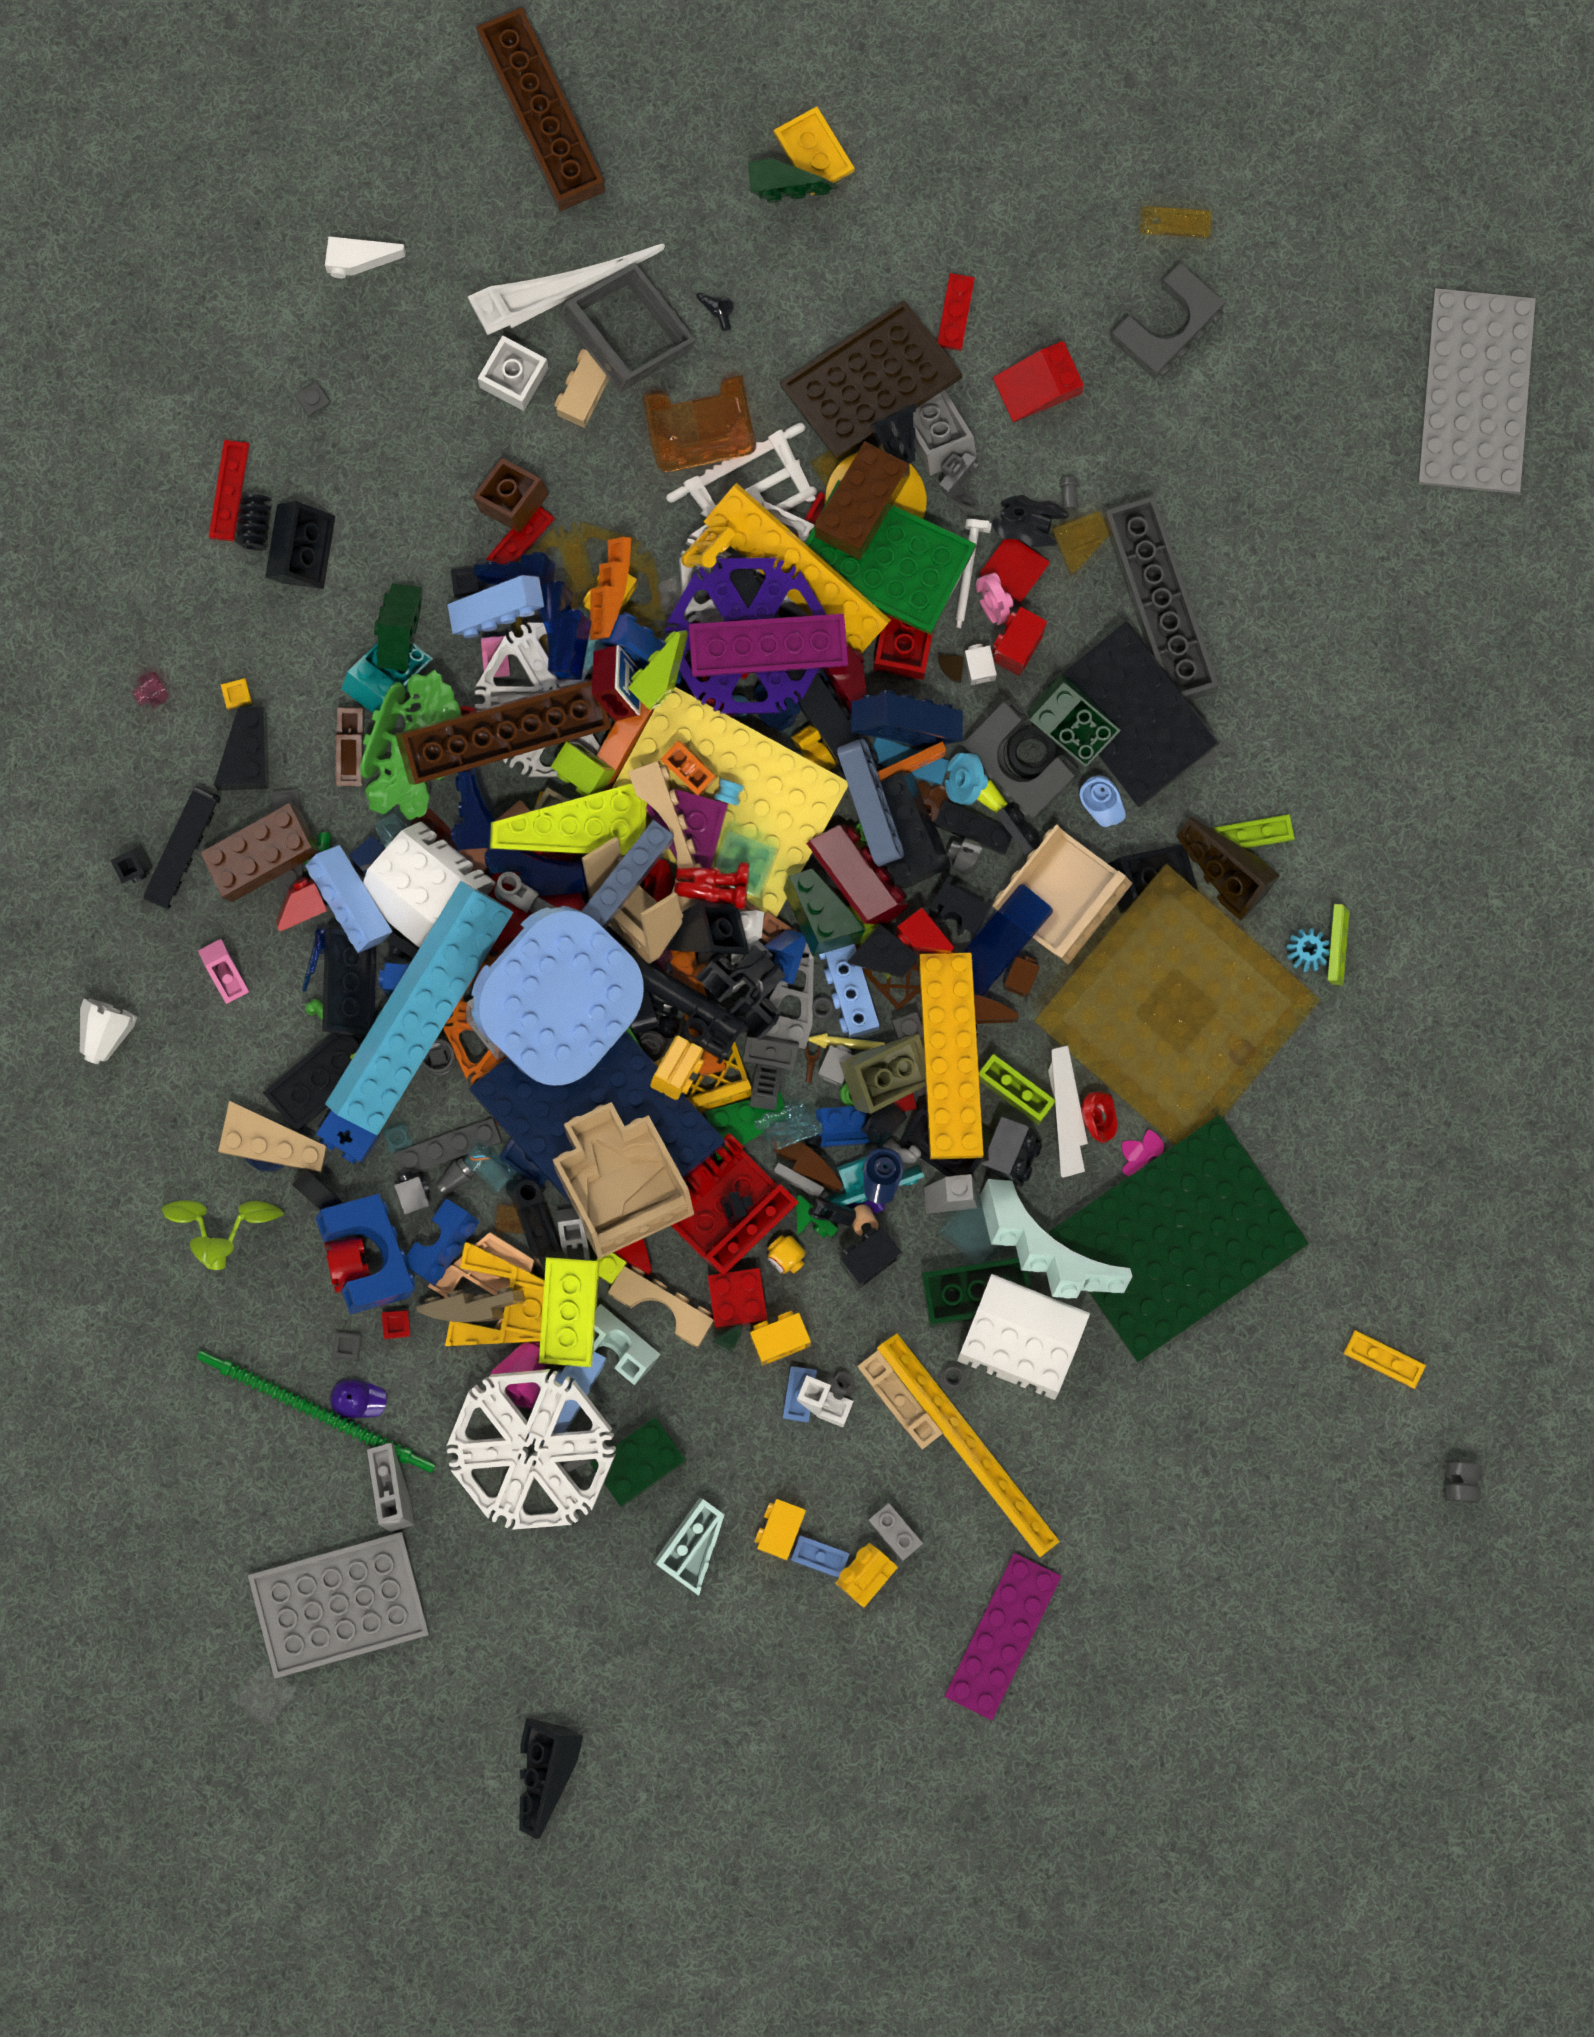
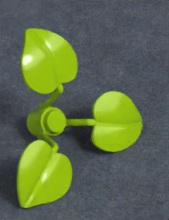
M181 1200L171 1202L161 1208L164 1217L173 1222L188 1223L196 1220L199 1223L202 1237L192 1239L189 1247L196 1258L211 1270H221L226 1267V1256L234 1251L232 1242L242 1220L245 1219L250 1223H262L285 1215V1212L280 1208L267 1202H245L238 1207V1212L241 1214L238 1215L229 1239L226 1240L223 1238L207 1237L203 1218L201 1217L207 1213V1208L199 1202Z

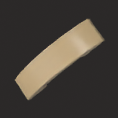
M878 1350L857 1366L878 1396L922 1450L943 1434Z

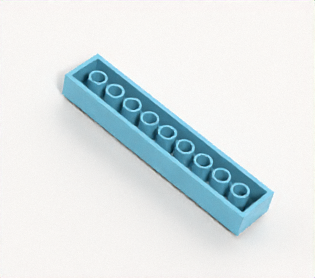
M460 881L326 1101L325 1105L336 1115L378 1136L513 914L510 909L474 887Z

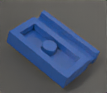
M855 1106L815 1110L818 1132L822 1138L821 1148L871 1143L868 1136L861 1131L867 1123L866 1112L856 1110Z

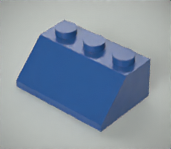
M624 612L623 615H618L610 637L600 639L599 641L607 647L619 645L639 669L642 668L644 670L649 664L648 658L656 650L661 651L666 645L665 640L655 638L653 636L654 632L651 629L638 625L636 623L637 619L634 616ZM680 672L678 673L676 684H679L681 681Z

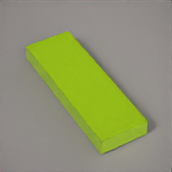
M1290 814L1214 827V831L1244 849L1293 841L1295 839Z
M1334 904L1328 981L1333 985L1339 986L1344 984L1350 911L1343 904Z

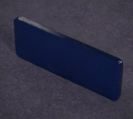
M1023 884L1017 887L963 952L971 953L973 989L980 996L988 991L1053 913V908Z

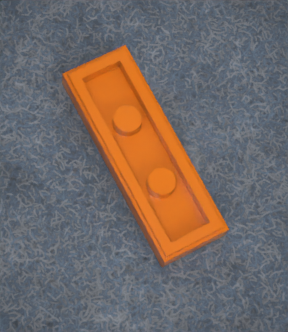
M943 741L878 771L880 782L900 772L911 773L945 757L946 748Z

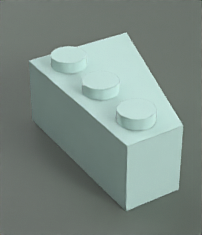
M699 1498L653 1563L692 1592L699 1595L724 1514L704 1499Z

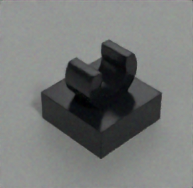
M738 1191L729 1193L720 1200L729 1225L742 1220L747 1216L746 1211L749 1210V1207L754 1206L751 1196L740 1198Z

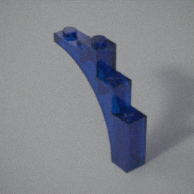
M533 552L529 555H522L521 563L510 561L508 564H498L488 561L485 564H475L473 574L483 583L498 585L521 575L539 577L544 607L537 610L542 617L547 632L549 648L547 670L558 680H582L591 621L583 615L582 611L571 609L574 593L565 586V583L553 580L556 564L547 557V554Z
M472 768L458 772L459 776H456V789L461 793L459 815L464 820L454 824V828L451 831L452 841L454 844L456 843L457 850L487 848L485 864L486 867H489L490 874L520 871L521 875H518L521 882L539 893L538 896L584 893L588 890L583 863L550 859L532 851L490 849L491 822L496 820L486 807L478 788L475 769Z

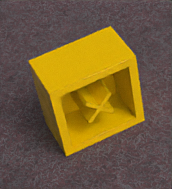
M792 1311L779 1315L777 1322L769 1324L768 1321H764L753 1326L754 1331L750 1332V1338L762 1366L811 1347L810 1338L799 1313L793 1314Z

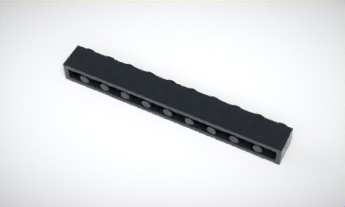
M737 551V552L733 553L732 555H730V556L727 557V558H747V557H746L745 554L741 556V555L739 554V552ZM718 563V569H722L720 563ZM734 569L730 573V580L749 609L763 581L759 576L755 578L750 569ZM780 607L777 613L775 614L774 618H781V616L778 613L779 611H781ZM819 669L802 701L796 692L794 694L798 698L800 710L809 724L818 730L821 742L829 750L837 767L845 777L838 756V747L861 738L865 740L863 734L851 732V724L848 721L851 717L843 705L839 707L834 699L837 697L835 691L830 684H824L820 678L823 674ZM806 670L786 671L789 678L793 681L801 680ZM870 749L877 770L878 765L876 763L879 762V759L874 751Z

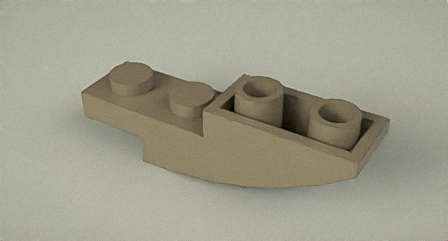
M512 1287L497 1290L498 1295L489 1297V1294L474 1297V1294H464L463 1290H457L448 1293V1298L440 1300V1296L425 1299V1304L416 1306V1309L419 1313L439 1320L485 1322L504 1318L503 1307L525 1302L523 1291H513Z

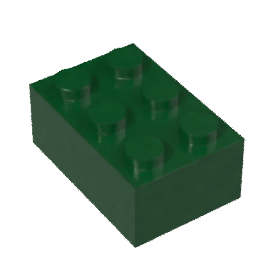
M654 1417L616 1444V1450L612 1454H607L616 1455L604 1484L620 1507L623 1508L686 1463V1460ZM595 1459L590 1464L597 1472L599 1464Z

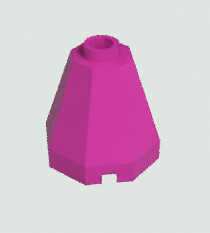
M537 1342L522 1343L495 1367L491 1374L544 1370L545 1364L539 1363L540 1344ZM535 1382L509 1384L506 1386L505 1392L508 1397L515 1399L513 1402L515 1405L532 1410L540 1393V1386Z

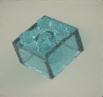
M728 831L714 868L719 869L721 873H733L741 862H748L749 884L747 894L761 898L779 848L737 832Z

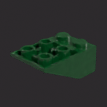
M773 158L748 162L750 191L759 196L760 199H767L768 203L780 202L782 197L791 196V199H802L808 193H815V195L819 196L830 194V190L838 189L836 184L823 177Z
M1062 674L1055 679L1027 710L1029 720L1086 768L1121 731L1077 686Z

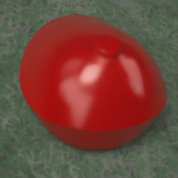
M1104 1092L1089 1093L1080 1106L1084 1125L1096 1141L1106 1143L1115 1136L1118 1127L1113 1098ZM1102 1111H1103V1112L1105 1113V1115H1106V1120H1105V1121H1103V1116H1102V1113H1101Z

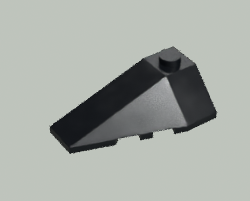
M526 1719L520 1744V1754L527 1753V1770H520V1779H524L527 1790L526 1793L520 1796V1831L535 1839H540L578 1762L583 1735L564 1726Z

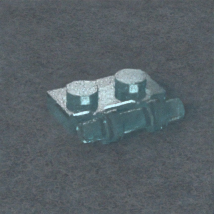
M802 1103L795 1106L790 1104L783 1107L782 1111L774 1114L769 1112L764 1114L763 1118L755 1121L756 1128L758 1130L764 1129V1138L777 1150L823 1133L822 1123L810 1112L805 1113Z

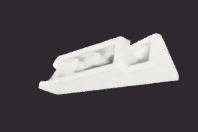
M1068 1045L1051 1050L1052 1063L1048 1070L1056 1107L1061 1177L1085 1172L1080 1146L1088 1144Z

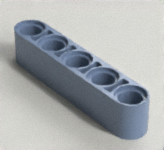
M861 738L838 747V756L874 862L877 866H882L903 858V847L867 742Z

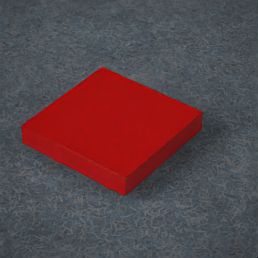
M1004 539L981 570L979 576L982 577L987 574L996 573L1000 578L1004 593H1009L1011 598L1021 605L1050 565V562L1019 540Z

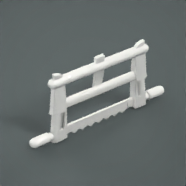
M799 422L786 429L785 432L782 429L769 436L767 441L755 442V447H747V451H739L738 456L730 457V461L722 460V465H714L713 470L706 469L705 474L701 477L697 475L686 480L683 483L684 487L681 486L666 496L667 501L670 503L675 502L690 492L703 510L701 514L707 518L717 505L714 504L705 486L774 449L785 468L750 486L745 491L755 500H759L762 505L764 500L760 495L761 492L791 477L799 493L775 506L787 511L804 501L814 502L817 489L809 486L800 467V460H795L787 442L788 438L791 439L802 433L806 429L805 424Z

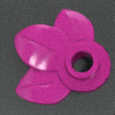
M1148 1130L1144 1135L1142 1143L1139 1141L1122 1142V1152L1128 1161L1122 1169L1126 1176L1129 1177L1163 1153L1164 1144L1155 1132Z

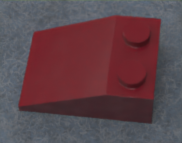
M848 645V666L823 668V672L852 715V701L862 699V696L867 695L864 666L862 664L864 659L857 649L853 651L850 645Z

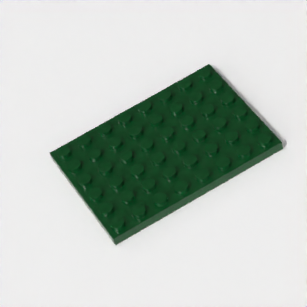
M1220 1114L1047 1232L1054 1240L1086 1258L1111 1266L1131 1269L1132 1278L1124 1293L1092 1291L1089 1294L1137 1363L1309 1244Z

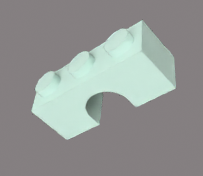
M600 1304L596 1308L594 1351L600 1346L613 1349L620 1360L614 1369L635 1385L651 1369L661 1354Z

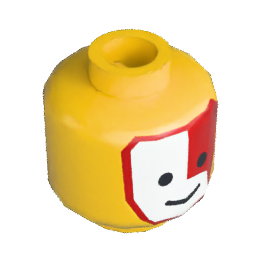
M781 1235L767 1248L769 1251L767 1255L768 1261L781 1274H786L789 1271L795 1274L805 1265L802 1259L805 1257L806 1251L792 1236L784 1237Z

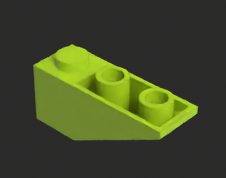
M686 630L673 631L665 639L666 645L661 651L656 650L648 658L649 664L644 670L642 668L638 670L631 678L633 682L628 689L649 710L658 708L675 688L688 637Z

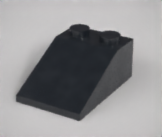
M1182 844L1122 856L1108 863V865L1117 871L1119 870L1132 882V885L1117 902L1120 914L1199 893L1188 853Z

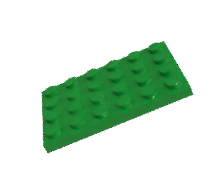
M838 480L835 484L823 510L825 509L826 505L828 504L829 500L831 499L832 495L837 489L839 483L841 482L840 480ZM892 505L861 560L815 538L814 527L805 542L810 549L882 613L929 635H932L976 548V543Z

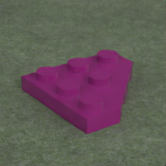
M675 789L680 803L676 805L679 815L684 814L688 829H685L687 839L692 838L697 853L693 854L696 864L700 863L702 868H711L729 804ZM647 803L646 809L651 818L670 832L660 814ZM673 839L669 849L677 861V852Z

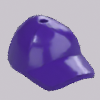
M345 1379L333 1387L330 1403L333 1410L343 1417H377L385 1410L387 1396L381 1387L358 1379Z

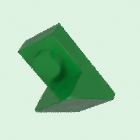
M797 1196L796 1200L799 1202L796 1205L797 1238L813 1223L815 1226L812 1229L824 1239L828 1236L832 1239L839 1229L830 1221L818 1220L810 1216L808 1211L813 1206L802 1196Z

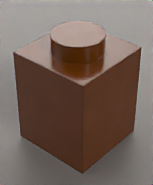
M1016 956L1003 989L1027 998L1040 968L1039 965H1036L1037 961L1027 956H1022V958Z

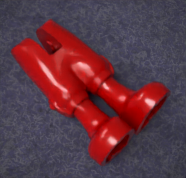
M741 862L733 873H721L719 869L713 867L677 868L676 880L680 882L675 884L674 892L678 896L710 903L724 900L733 903L738 909L746 908L749 884L748 862ZM726 885V886H732V887H736V888H735V889H720L719 887H716V886Z

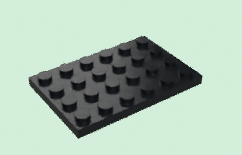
M1124 622L1062 673L1121 729L1114 739L1101 751L1099 756L1138 807L1143 806L1220 744L1128 622Z

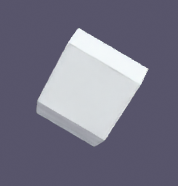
M806 1376L797 1401L818 1418L844 1427L854 1401L844 1397L841 1400L835 1399L833 1393L829 1392L830 1384Z

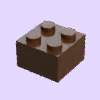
M501 458L472 498L481 513L521 533L549 493L541 478Z

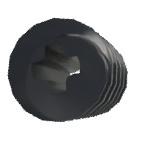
M260 494L241 496L239 501L242 506L238 509L241 515L237 518V522L240 525L236 527V532L239 535L235 537V542L245 549L255 551L267 550V547L260 544V541L268 540V537L261 534V531L269 530V527L262 524V522L270 520V517L263 513L271 511V507L265 505V502L272 501V499Z

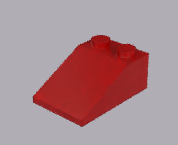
M1064 341L1034 353L993 377L1012 422L1079 396L1083 393L1084 384Z

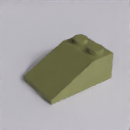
M919 1034L860 1052L840 1062L853 1104L858 1111L871 1114L926 1086L924 1048Z

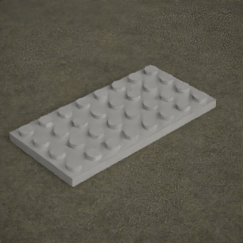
M1434 289L1418 484L1512 494L1520 493L1536 298Z

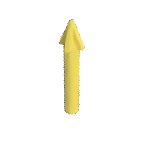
M828 1033L812 1036L808 1039V1041L823 1048L830 1045L833 1047L841 1045L848 1049L869 1050L885 1044V1042L833 1037L828 1036Z

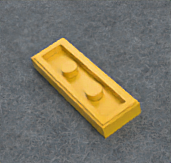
M1354 1330L1343 1353L1413 1389L1416 1388L1426 1367L1425 1364Z

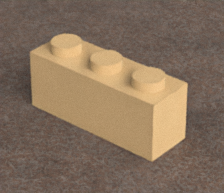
M582 349L577 358V363L579 364L575 372L571 371L566 380V385L568 386L564 394L560 393L558 395L555 407H557V416L585 428L609 378L588 351Z

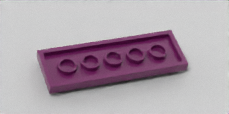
M844 614L688 625L692 677L848 666Z
M1013 1553L945 1693V1698L991 1721L993 1720L1062 1576Z

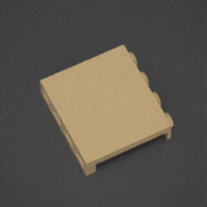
M1056 824L1053 829L1046 832L1040 846L1028 855L1027 862L1022 869L1017 870L1013 874L1007 888L997 894L995 903L992 906L1013 924L1069 965L1129 889L1132 882L1123 873L1112 868L1065 833Z

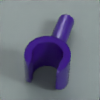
M868 1199L865 1202H853L847 1204V1206L855 1208L859 1205H868L874 1213H878L884 1210L886 1203H876Z

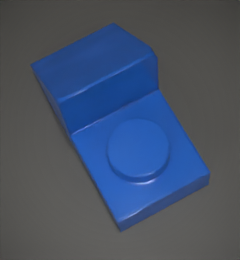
M786 930L764 946V948L776 953L773 963H779V969L786 975L780 982L794 984L806 946L803 933Z

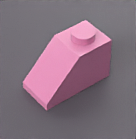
M222 939L198 950L207 971L226 1004L249 993Z

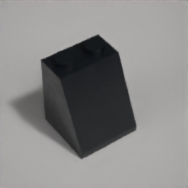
M698 902L682 912V924L665 948V950L698 953L738 955L750 953L739 909L734 904Z

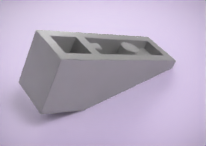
M574 1208L558 1210L559 1235L566 1259L591 1260L588 1238Z
M389 1443L367 1449L378 1525L390 1532L414 1526L411 1499L394 1445Z

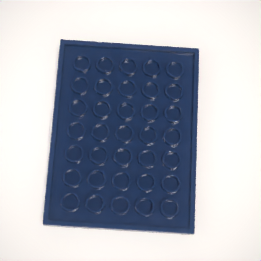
M626 1031L589 1073L572 1083L555 1086L542 1084L520 1071L507 1057L469 1088V1092L572 1207L573 1205L556 1173L553 1159L563 1152L574 1150L567 1138L564 1124L573 1117L582 1116L593 1111L597 1106L612 1102L624 1126L637 1118H644L649 1115L683 1179L725 1145V1140L682 1093L678 1100H674L666 1096L665 1093L651 1088L650 1084L658 1067Z

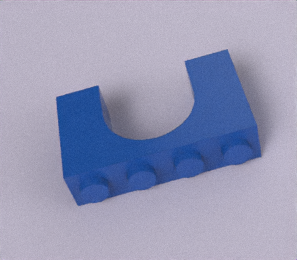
M379 1194L319 1211L315 1220L323 1242L348 1235H362L371 1239L378 1246L382 1255L381 1271L371 1276L347 1282L341 1290L350 1315L409 1298L414 1291L415 1281L412 1274L407 1271L405 1253L402 1249H399L396 1241V1229L393 1225H390L388 1207L385 1201L381 1200Z

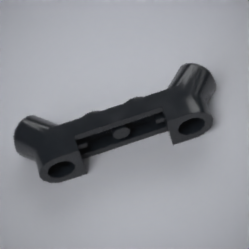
M517 1176L507 1183L506 1193L511 1198L539 1277L545 1279L546 1257L565 1259L566 1257L563 1249H559L543 1205L545 1200L539 1185L529 1180L526 1176Z

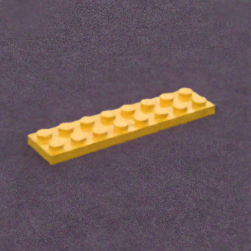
M736 483L703 521L709 527H730L736 534L730 540V546L738 551L741 556L745 554L747 558H777L773 564L775 569L778 562L783 560L784 563L781 570L784 573H789L793 566L796 567V572L791 578L795 579L799 571L802 573L826 615L844 614L847 646L850 645L853 651L857 649L862 654L891 621L739 484ZM757 569L759 572H761V573L766 577V575H765V573H764L763 570ZM796 589L788 591L786 596L809 616H813L800 591Z
M971 953L919 954L930 1159L982 1158L983 1139Z

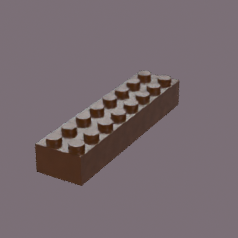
M521 7L477 26L478 39L559 212L604 193V180L523 8Z
M592 678L399 732L395 736L408 783L416 785L611 729L606 710L592 695Z

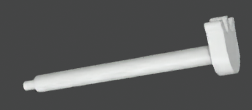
M966 519L965 529L970 530L969 541L977 545L979 531L990 533V521ZM976 548L963 572L955 618L957 620L956 628H961L962 621L965 618Z

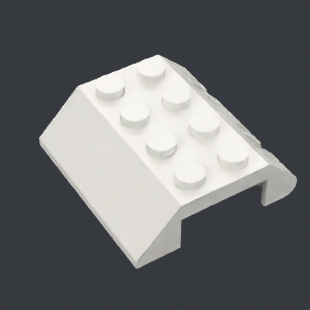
M418 822L401 830L367 869L363 882L385 920L419 948L460 881L486 895L495 886V881L481 870L469 873L473 868V863L468 861L451 845H448L445 840L442 839L433 843L437 835L434 831H430V828L423 822Z
M991 1274L957 1361L966 1365L970 1361L972 1362L971 1367L976 1369L980 1364L987 1366L986 1373L992 1375L993 1371L997 1372L996 1377L1013 1384H1017L1020 1381V1386L1026 1388L1030 1383L1036 1386V1393L1041 1394L1042 1391H1045L1046 1397L1055 1400L1074 1357L1090 1313Z

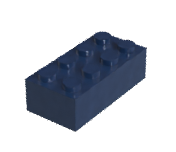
M884 690L880 691V695H863L862 699L852 701L851 732L920 748H930L942 741L944 745L962 741L963 711L952 708L951 704L937 705L934 704L933 700H915L913 695L898 696L895 691Z

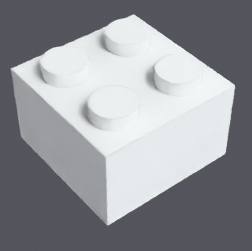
M502 335L478 377L479 387L524 411L548 370L547 359Z

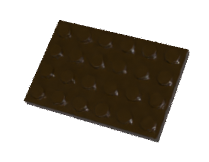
M903 300L781 381L780 387L834 458L839 461L863 445L864 441L867 442L875 437L870 427L871 424L910 404H915L917 409L962 379V373L905 300Z

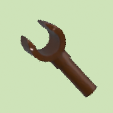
M808 1045L805 1049V1058L807 1060L805 1082L812 1083L815 1061L820 1057V1048L818 1047L815 1056H811L808 1054Z

